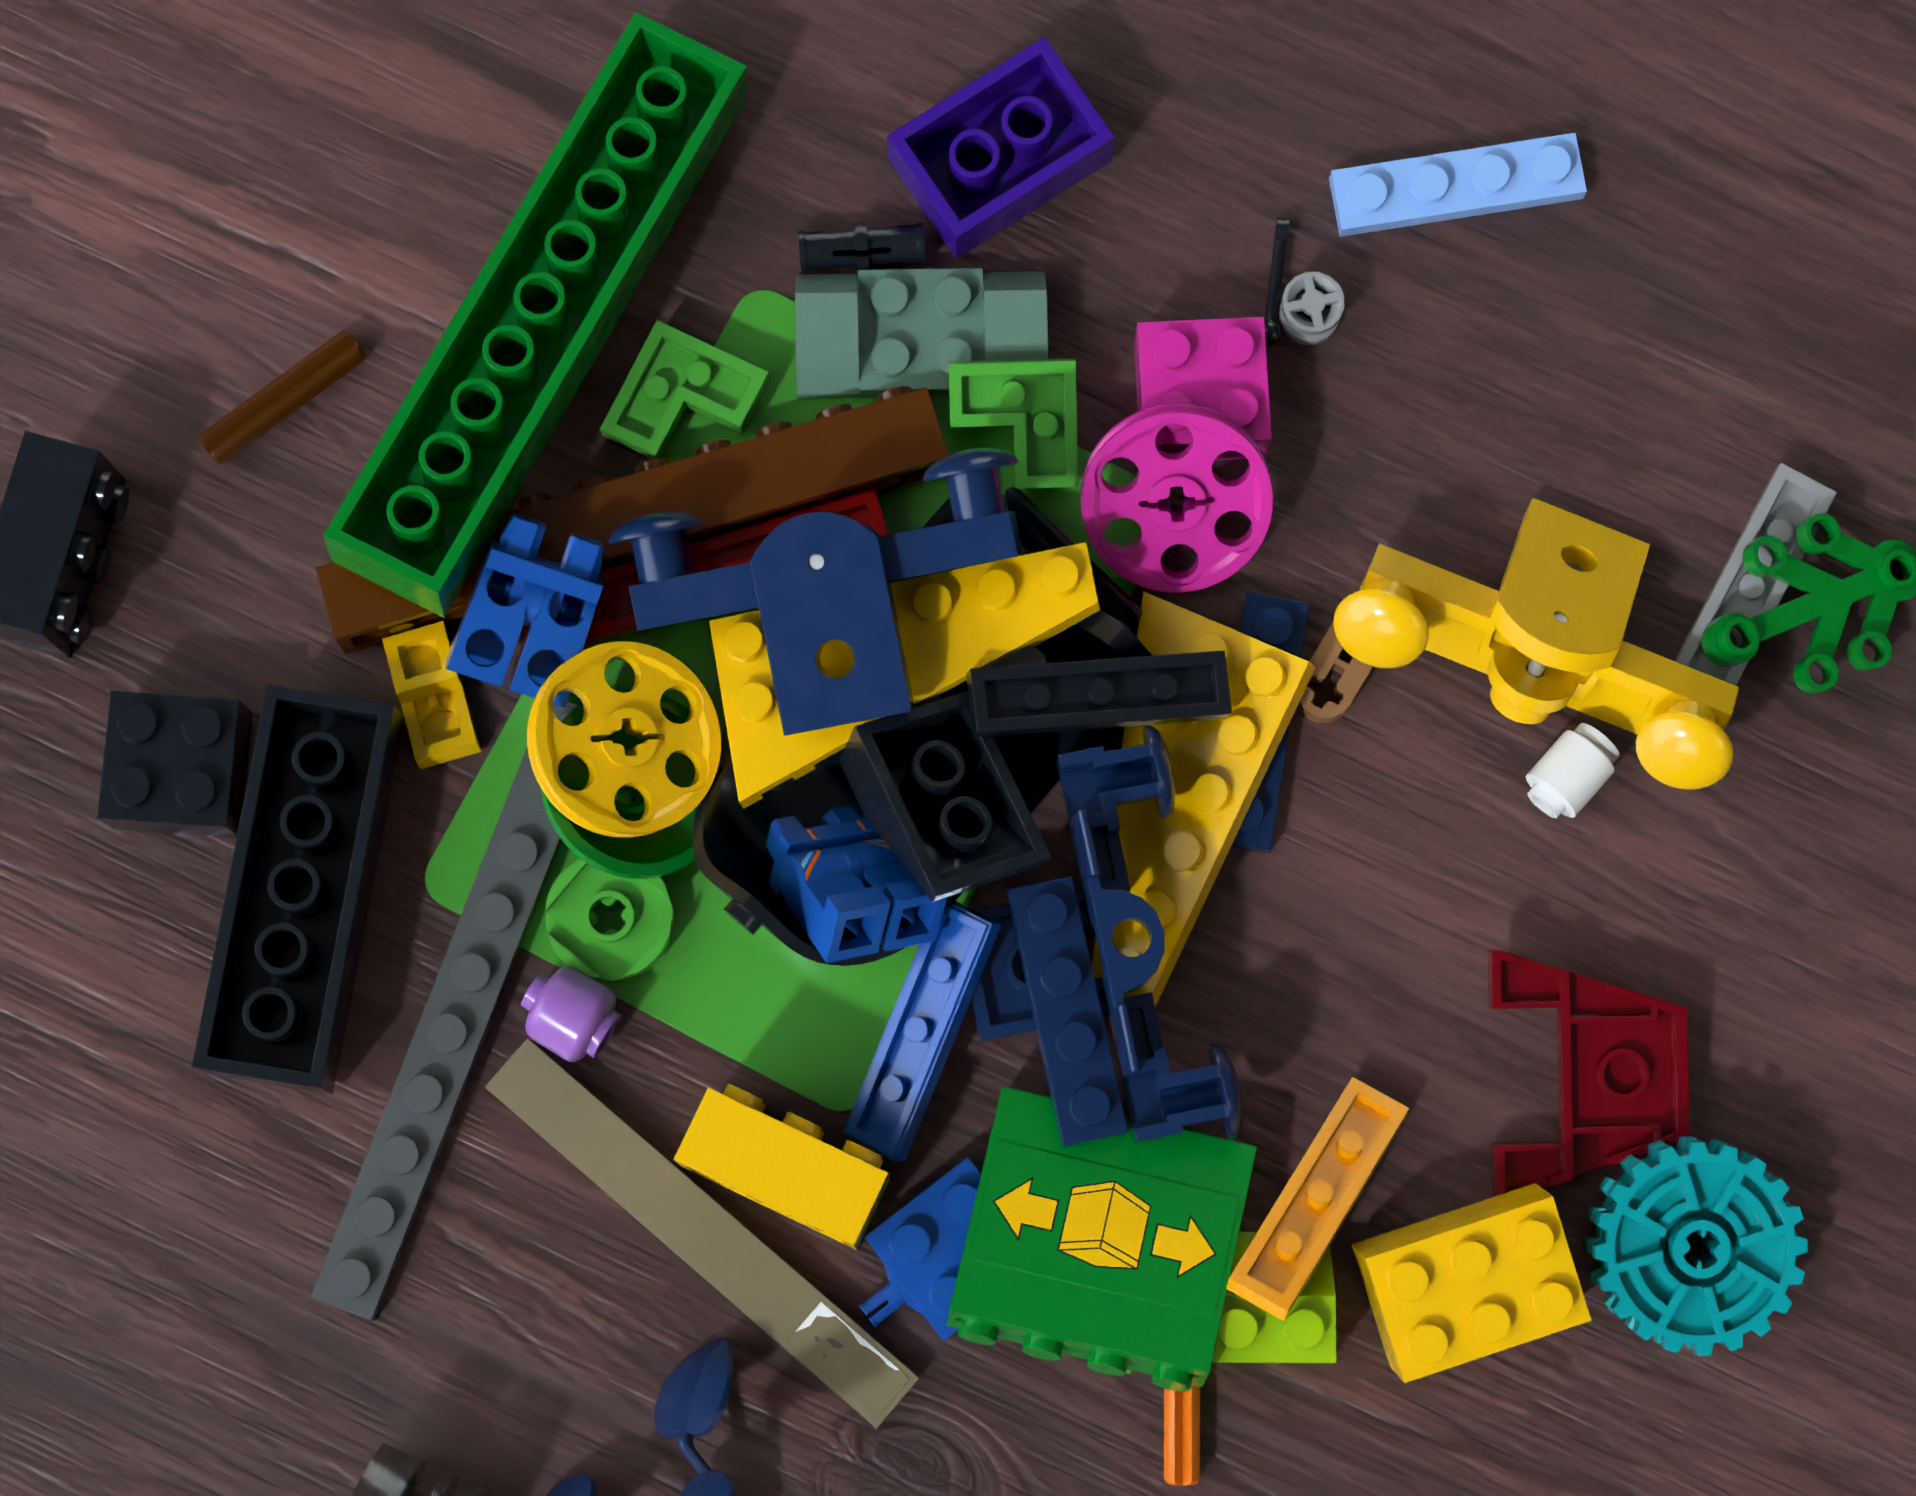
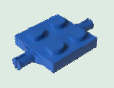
M965 1157L864 1235V1238L883 1261L887 1279L890 1281V1283L868 1300L858 1305L864 1314L868 1315L887 1300L886 1304L868 1317L875 1328L906 1303L927 1319L943 1342L958 1331L957 1328L946 1326L981 1177V1174L968 1157Z

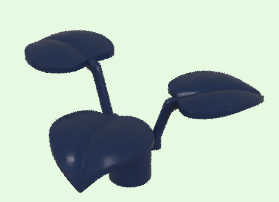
M728 1337L718 1338L706 1344L679 1363L665 1380L657 1397L654 1413L657 1432L666 1439L678 1437L679 1449L699 1473V1475L686 1484L680 1496H736L731 1479L720 1471H712L695 1449L693 1443L694 1436H704L714 1429L728 1401L733 1373L732 1340ZM575 1475L557 1484L546 1496H596V1482L587 1475Z

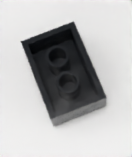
M25 431L0 508V640L66 658H71L75 643L82 644L84 642L92 618V610L90 607H87L94 583L101 584L104 580L110 563L111 551L109 547H106L112 524L121 523L129 502V489L124 487L126 479L99 450Z

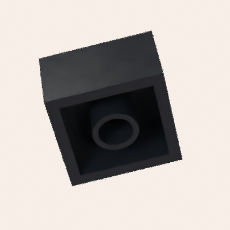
M111 691L97 819L112 829L237 838L245 795L253 713L237 699Z

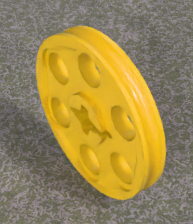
M617 641L590 647L565 661L549 675L539 689L531 707L527 727V747L536 780L546 797L559 812L575 824L591 832L615 838H632L652 834L669 827L683 819L700 804L709 791L717 773L721 753V733L717 713L708 692L697 676L686 665L659 648L638 642ZM610 659H621L633 669L635 681L630 692H617L606 682L604 675L605 666ZM668 689L681 692L688 700L690 713L688 719L683 724L669 721L662 713L660 699L662 694ZM558 692H571L580 698L584 708V715L579 725L569 726L557 719L553 709V702ZM623 724L626 734L636 735L637 739L657 738L646 740L627 751V755H625L623 745L613 744L612 740L591 741L603 739L622 729ZM671 753L683 754L693 763L695 776L689 787L682 788L676 786L667 777L665 765ZM564 756L578 757L586 764L589 771V780L583 790L569 789L561 782L558 775V766ZM620 787H633L642 795L645 808L642 817L638 821L626 820L617 812L614 800L615 794Z

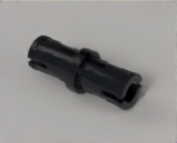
M864 221L854 222L853 229L798 231L801 271L817 268L857 266L858 272V270H870L869 265L908 262L925 263L923 222L914 225L867 228V222Z

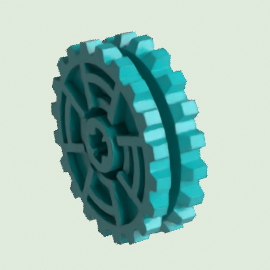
M1679 1136L1677 1148L1665 1145L1663 1141L1658 1140L1648 1144V1157L1643 1160L1629 1154L1620 1161L1624 1174L1618 1180L1605 1177L1599 1186L1606 1199L1602 1206L1589 1207L1587 1219L1597 1225L1596 1233L1584 1238V1251L1592 1254V1257L1597 1259L1598 1262L1588 1272L1594 1285H1599L1603 1292L1608 1291L1602 1300L1612 1313H1615L1619 1319L1626 1318L1624 1325L1633 1330L1638 1336L1646 1341L1653 1336V1341L1662 1344V1348L1674 1353H1678L1684 1343L1688 1349H1693L1697 1356H1711L1714 1343L1724 1344L1728 1350L1734 1351L1743 1347V1334L1750 1330L1760 1337L1769 1332L1771 1327L1767 1317L1773 1311L1786 1314L1793 1304L1785 1293L1789 1285H1802L1805 1272L1795 1266L1796 1256L1808 1252V1239L1797 1235L1794 1226L1804 1219L1801 1209L1796 1204H1790L1788 1200L1783 1199L1790 1189L1783 1179L1778 1176L1774 1177L1768 1171L1765 1172L1767 1164L1757 1157L1751 1156L1743 1150L1738 1154V1148L1714 1138L1711 1139L1707 1147L1704 1141L1697 1140L1694 1136ZM1693 1232L1703 1237L1700 1244L1704 1252L1697 1258L1688 1253L1690 1245L1686 1238Z

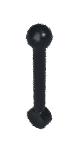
M1277 217L1264 322L1267 345L1277 343L1282 336V329L1277 323L1290 221L1287 218Z

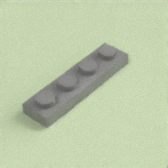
M1780 463L1775 468L1674 660L1675 662L1735 686L1737 685L1749 660L1727 668L1720 667L1711 662L1705 655L1702 647V634L1705 627L1712 620L1728 613H1740L1748 618H1752L1778 606L1788 587V584L1771 576L1756 577L1749 573L1744 566L1742 558L1745 547L1762 536L1770 535L1777 537L1784 543L1788 555L1802 560L1806 552L1797 543V527L1803 520L1815 514H1826L1837 494L1836 491L1783 463ZM1813 524L1811 529L1813 538L1819 528L1815 524ZM1760 546L1758 549L1759 560L1765 566L1770 567L1772 556L1765 547ZM1732 627L1730 630V640L1736 647L1742 648V636L1736 628Z

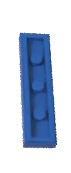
M947 897L937 939L933 942L919 944L843 1131L844 1135L894 1162L906 1161L1002 926L1001 923Z

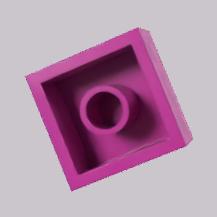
M1264 317L1137 322L1134 356L1138 411L1164 404H1192L1212 409L1239 424L1256 442L1264 458H1266L1272 441ZM1169 424L1160 429L1156 435L1155 442L1161 450L1167 453H1178L1189 446L1192 440V433L1181 424ZM1226 451L1215 458V460L1247 459L1242 453L1237 451Z

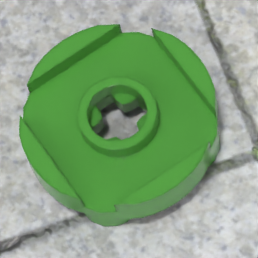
M578 859L561 872L547 895L545 924L552 949L566 966L575 967L598 981L617 984L643 974L662 957L672 938L675 912L668 889L661 877L649 879L618 877L603 872L582 859ZM618 901L625 905L626 908L623 910L621 917L626 924L619 932L610 928L604 934H601L594 929L599 922L597 915L593 912L598 904L602 903L607 907H611Z

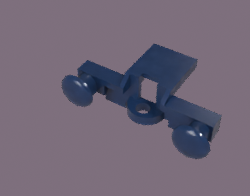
M1143 725L1144 745L1108 752L1104 751V746L1058 755L1056 763L1082 884L1081 889L1075 890L1083 930L1095 929L1103 974L1101 977L1094 979L1103 1018L1109 1017L1135 1144L1177 1136L1183 1133L1184 1126L1222 1119L1227 1137L1231 1141L1241 1133L1243 1107L1235 1068L1225 1049L1218 1044H1210L1211 1066L1171 1074L1167 1050L1163 1048L1152 992L1124 998V994L1141 988L1156 973L1165 952L1164 929L1156 911L1142 897L1130 893V885L1119 836L1121 828L1116 806L1155 799L1162 820L1169 818L1174 812L1175 781L1167 746L1156 728ZM1005 903L975 909V911L1002 924L971 999L980 1043L1036 1032L1009 904ZM1136 921L1147 929L1150 936V945L1144 954L1137 957H1127L1115 949L1112 933L1120 923Z

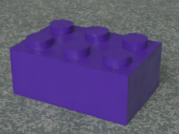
M1043 37L887 135V150L889 162L955 259H958L1111 162L1115 137L1046 37Z

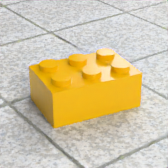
M729 1083L723 1094L708 1087L673 1160L681 1167L857 1250L890 1181L889 1173L880 1169L883 1163L882 1156L849 1140H846L843 1149L839 1150L821 1141L825 1134L822 1131L823 1128L793 1113L787 1112L783 1121L780 1122L763 1113L766 1104L762 1103L763 1100Z
M1536 1183L1351 1244L1389 1366L1404 1383L1592 1321L1554 1197Z

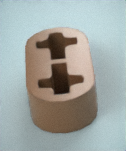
M1333 623L1309 661L1316 667L1309 682L1317 685L1322 684L1330 670L1333 669L1342 675L1333 692L1341 701L1338 705L1328 701L1324 704L1323 708L1316 707L1312 703L1315 693L1312 689L1306 687L1297 706L1299 712L1304 717L1318 724L1331 723L1341 718L1348 710L1373 668L1355 658H1352L1349 664L1338 658L1343 647L1336 637Z

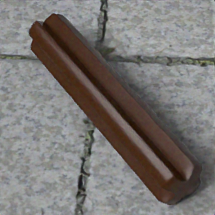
M339 332L203 431L199 436L200 443L218 464L225 463L362 363L365 359L363 349L349 332Z

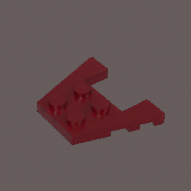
M1488 949L1489 1008H1557L1559 1140L1492 1143L1493 1197L1534 1183L1541 1188L1554 1187L1574 1180V1177L1606 1165H1616L1629 1154L1634 1157L1648 1153V1144L1661 1140L1665 1145H1671L1678 1142L1679 1136H1690L1688 1019L1686 1007L1506 951Z

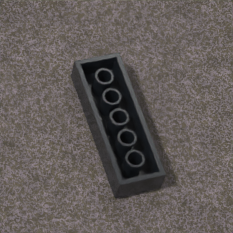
M270 684L266 685L192 1068L206 1074L333 1094L405 719L395 705Z

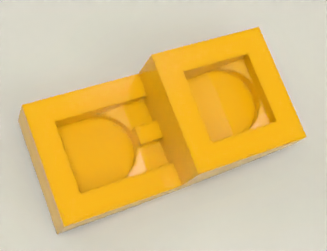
M437 622L382 638L395 692L402 706L415 761L420 770L481 752L460 673L446 669V658L451 642L444 622Z

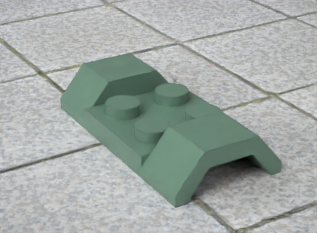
M983 268L858 270V274H796L795 344L797 398L877 397L887 390L902 386H909L913 391L927 387L930 396H949L948 361L1048 359L1045 271L983 272Z

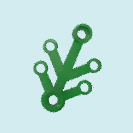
M1825 513L1815 514L1798 525L1796 540L1799 547L1810 555L1826 553L1861 572L1840 579L1788 555L1784 543L1777 537L1766 535L1750 542L1745 547L1742 556L1744 566L1749 573L1756 577L1771 576L1808 594L1752 618H1748L1740 613H1728L1712 620L1705 627L1702 634V647L1705 655L1711 662L1726 668L1744 663L1756 654L1759 642L1818 617L1805 657L1799 660L1794 667L1793 678L1797 687L1804 693L1818 694L1829 690L1838 680V667L1833 657L1853 602L1869 595L1871 597L1860 634L1854 636L1849 641L1846 649L1847 658L1855 669L1862 672L1880 668L1889 661L1892 649L1886 635L1898 602H1904L1916 595V550L1900 540H1886L1871 547L1841 533L1837 521ZM1813 524L1818 525L1824 531L1825 541L1823 544H1819L1814 540L1811 533ZM1760 546L1765 547L1772 556L1770 567L1765 566L1759 560L1758 549ZM1892 560L1901 571V581L1894 578L1890 572ZM1732 627L1736 628L1742 636V648L1736 647L1730 640V630ZM1864 641H1868L1873 645L1876 653L1874 661H1870L1864 656L1862 651ZM1811 663L1816 664L1822 671L1823 677L1820 684L1815 683L1809 675Z

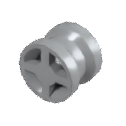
M1305 272L1295 276L1287 284L1279 306L1278 319L1283 332L1292 341L1303 345H1317L1328 340L1336 331L1345 307L1344 294L1340 285L1331 276L1321 272ZM1303 311L1306 315L1311 316L1312 322H1310L1309 318L1303 314H1297V312Z

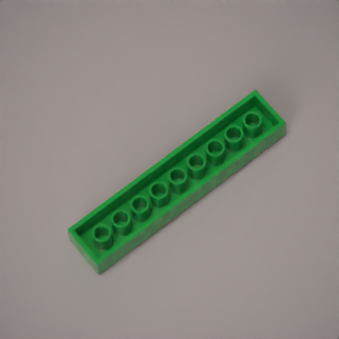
M635 12L323 534L332 562L443 618L446 617L747 100L746 65Z

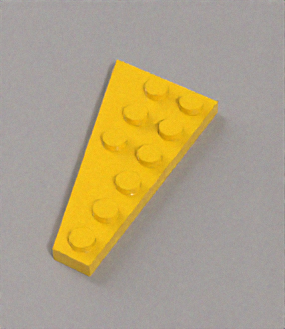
M1086 542L890 583L914 707L942 699V693L967 680L966 674L970 669L993 667L994 664L1027 646L1033 648L1100 611ZM759 610L709 621L738 800L743 809L763 798L762 794L792 777L794 780H797L816 769L815 764L844 749L855 726L880 719L875 718L784 736ZM833 639L823 646L820 652V664L827 674L841 678L852 670L854 666V653L847 643Z
M1143 591L1142 615L1139 619L1137 633L1139 641L1153 656L1225 650L1232 714L1227 719L1146 725L1152 726L1160 732L1167 746L1173 766L1175 806L1174 812L1169 818L1161 819L1155 799L1116 806L1121 828L1119 836L1130 885V893L1142 897L1156 911L1164 929L1165 952L1156 973L1141 988L1124 994V998L1152 992L1156 1007L1316 667L1307 660ZM1143 725L1124 727L1122 749L1144 745ZM1125 921L1114 929L1112 941L1115 949L1122 955L1137 957L1147 951L1150 945V936L1142 924L1136 921ZM1095 937L1092 970L1094 978H1099L1103 974V968Z

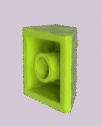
M1239 1232L1230 1276L1257 1232ZM1330 1246L1284 1322L1227 1290L1212 1363H1336V1293Z

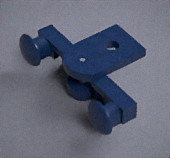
M974 448L947 455L933 463L926 470L923 482L946 478L954 522L880 536L869 526L846 515L832 512L805 513L795 516L776 527L756 549L750 562L698 573L694 572L686 530L704 525L698 517L690 513L659 511L637 516L618 526L611 533L608 544L631 541L639 584L629 586L637 631L759 608L784 736L911 712L915 710L890 582L1023 556L1015 511H1008L1000 471L1001 467L1017 464L1019 460L1014 454L1006 450ZM833 639L844 641L851 647L854 653V666L852 670L841 678L830 676L823 670L820 664V652L823 646Z

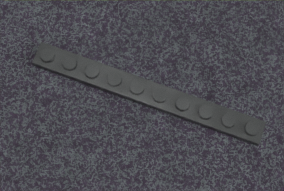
M567 701L565 708L553 704V709L557 719L561 721L578 705ZM528 747L310 1297L370 1321H375L562 844V839L555 831L546 813L541 788L531 767Z

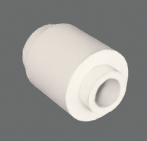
M1580 723L1574 731L1566 730L1527 773L1526 780L1531 787L1527 793L1529 799L1542 812L1552 818H1557L1560 814L1574 818L1614 773L1613 763L1619 758V751L1604 734L1589 724Z

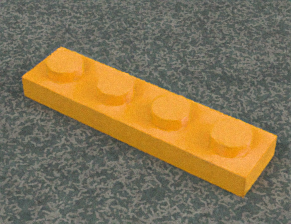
M1352 1077L1229 1277L1226 1289L1284 1322L1405 1121L1409 1108Z

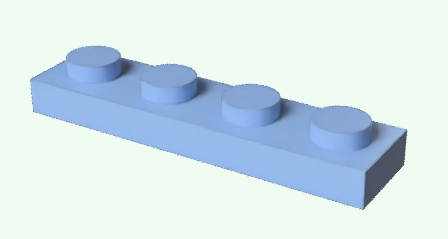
M1576 133L1331 170L1329 176L1339 237L1580 200L1584 198L1587 192Z

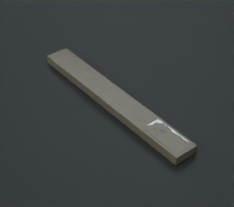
M528 1038L487 1083L485 1088L876 1429L918 1381L919 1378Z

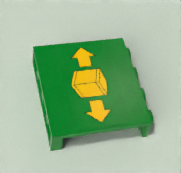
M1002 1086L946 1326L957 1328V1335L960 1338L977 1344L994 1345L997 1338L1023 1344L1022 1351L1025 1354L1039 1359L1057 1361L1061 1359L1062 1354L1088 1360L1086 1366L1089 1369L1106 1375L1124 1376L1126 1369L1152 1375L1151 1381L1153 1384L1168 1390L1185 1392L1191 1389V1385L1203 1387L1211 1369L1227 1292L1226 1286L1231 1273L1257 1146L1183 1129L1182 1134L1135 1144L1130 1118L1125 1115L1128 1129L1127 1134L1062 1148L1051 1098Z

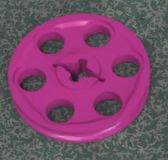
M1164 404L1146 408L1126 417L1112 427L1098 442L1088 459L1083 473L1081 510L1089 541L1098 556L1110 569L1122 578L1143 588L1161 592L1181 593L1215 585L1239 571L1253 557L1262 544L1270 525L1273 510V493L1264 456L1256 442L1239 424L1229 417L1206 407L1192 404ZM1169 424H1181L1192 433L1191 443L1182 452L1167 453L1161 450L1155 442L1156 435L1160 429ZM1226 451L1242 453L1249 461L1246 472L1234 480H1225L1218 477L1213 472L1212 465L1215 458ZM1119 457L1130 459L1138 468L1137 477L1130 484L1117 487L1110 485L1104 480L1101 472L1108 461ZM1175 486L1182 487L1186 497H1194L1184 500L1183 510L1178 511L1170 510L1169 502L1159 499L1168 498L1170 488ZM1229 511L1244 513L1251 521L1248 532L1238 539L1231 540L1217 534L1214 527L1217 519L1222 514ZM1117 518H1130L1139 524L1141 533L1132 544L1118 546L1106 538L1104 532L1107 525ZM1176 544L1188 545L1197 553V560L1186 571H1171L1161 562L1162 554L1167 548Z

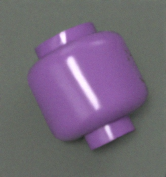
M564 966L558 969L551 978L540 973L528 988L521 1002V1006L529 1011L525 1022V1030L529 1038L569 1062L578 1061L585 1057L586 1054L596 1058L611 1038L621 1019V1014L614 1010L616 1007L614 991L572 966Z

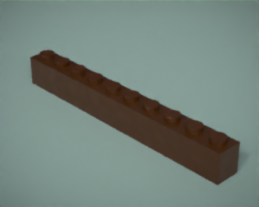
M909 386L896 387L881 393L876 397L875 403L852 409V406L849 404L835 405L820 411L816 415V420L792 427L790 422L774 423L758 430L755 433L756 438L733 445L729 440L713 441L697 448L695 456L672 463L669 458H656L639 464L635 467L634 474L610 480L608 476H595L578 482L573 487L574 491L553 498H549L548 494H534L521 498L512 505V510L506 512L491 540L499 542L501 533L513 513H517L546 524V530L537 556L560 563L570 532L602 542L601 571L635 560L631 541L608 544L611 533L618 526L637 516L659 511H680L695 515L703 522L704 526L686 530L688 542L691 544L875 489L876 495L880 496L924 483L923 476L926 470L933 463L947 456L948 452L927 387L915 391ZM491 540L445 618L332 562L331 558L329 559V564L316 567L334 638L344 653L348 654L383 643L382 638L443 621L444 624H449L462 620Z

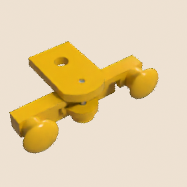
M1533 497L1523 517L1499 591L1379 543L1360 591L1344 598L1335 611L1333 625L1336 637L1343 649L1356 660L1377 668H1397L1413 662L1424 650H1427L1487 674L1492 685L1490 698L1493 705L1501 714L1515 722L1522 724L1541 723L1548 718L1550 713L1559 711L1567 706L1637 734L1636 753L1641 765L1653 778L1667 786L1686 790L1711 786L1728 773L1733 763V746L1724 729L1732 716L1739 687L1622 640L1650 544ZM1566 563L1573 564L1581 568L1584 572L1575 570L1568 566Z

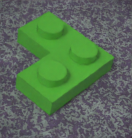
M656 320L601 425L600 431L604 437L650 459L661 458L686 408L743 434L771 378L768 371Z
M1075 358L948 361L950 427L1013 426L1014 455L1019 460V463L1014 464L1015 489L1078 487Z

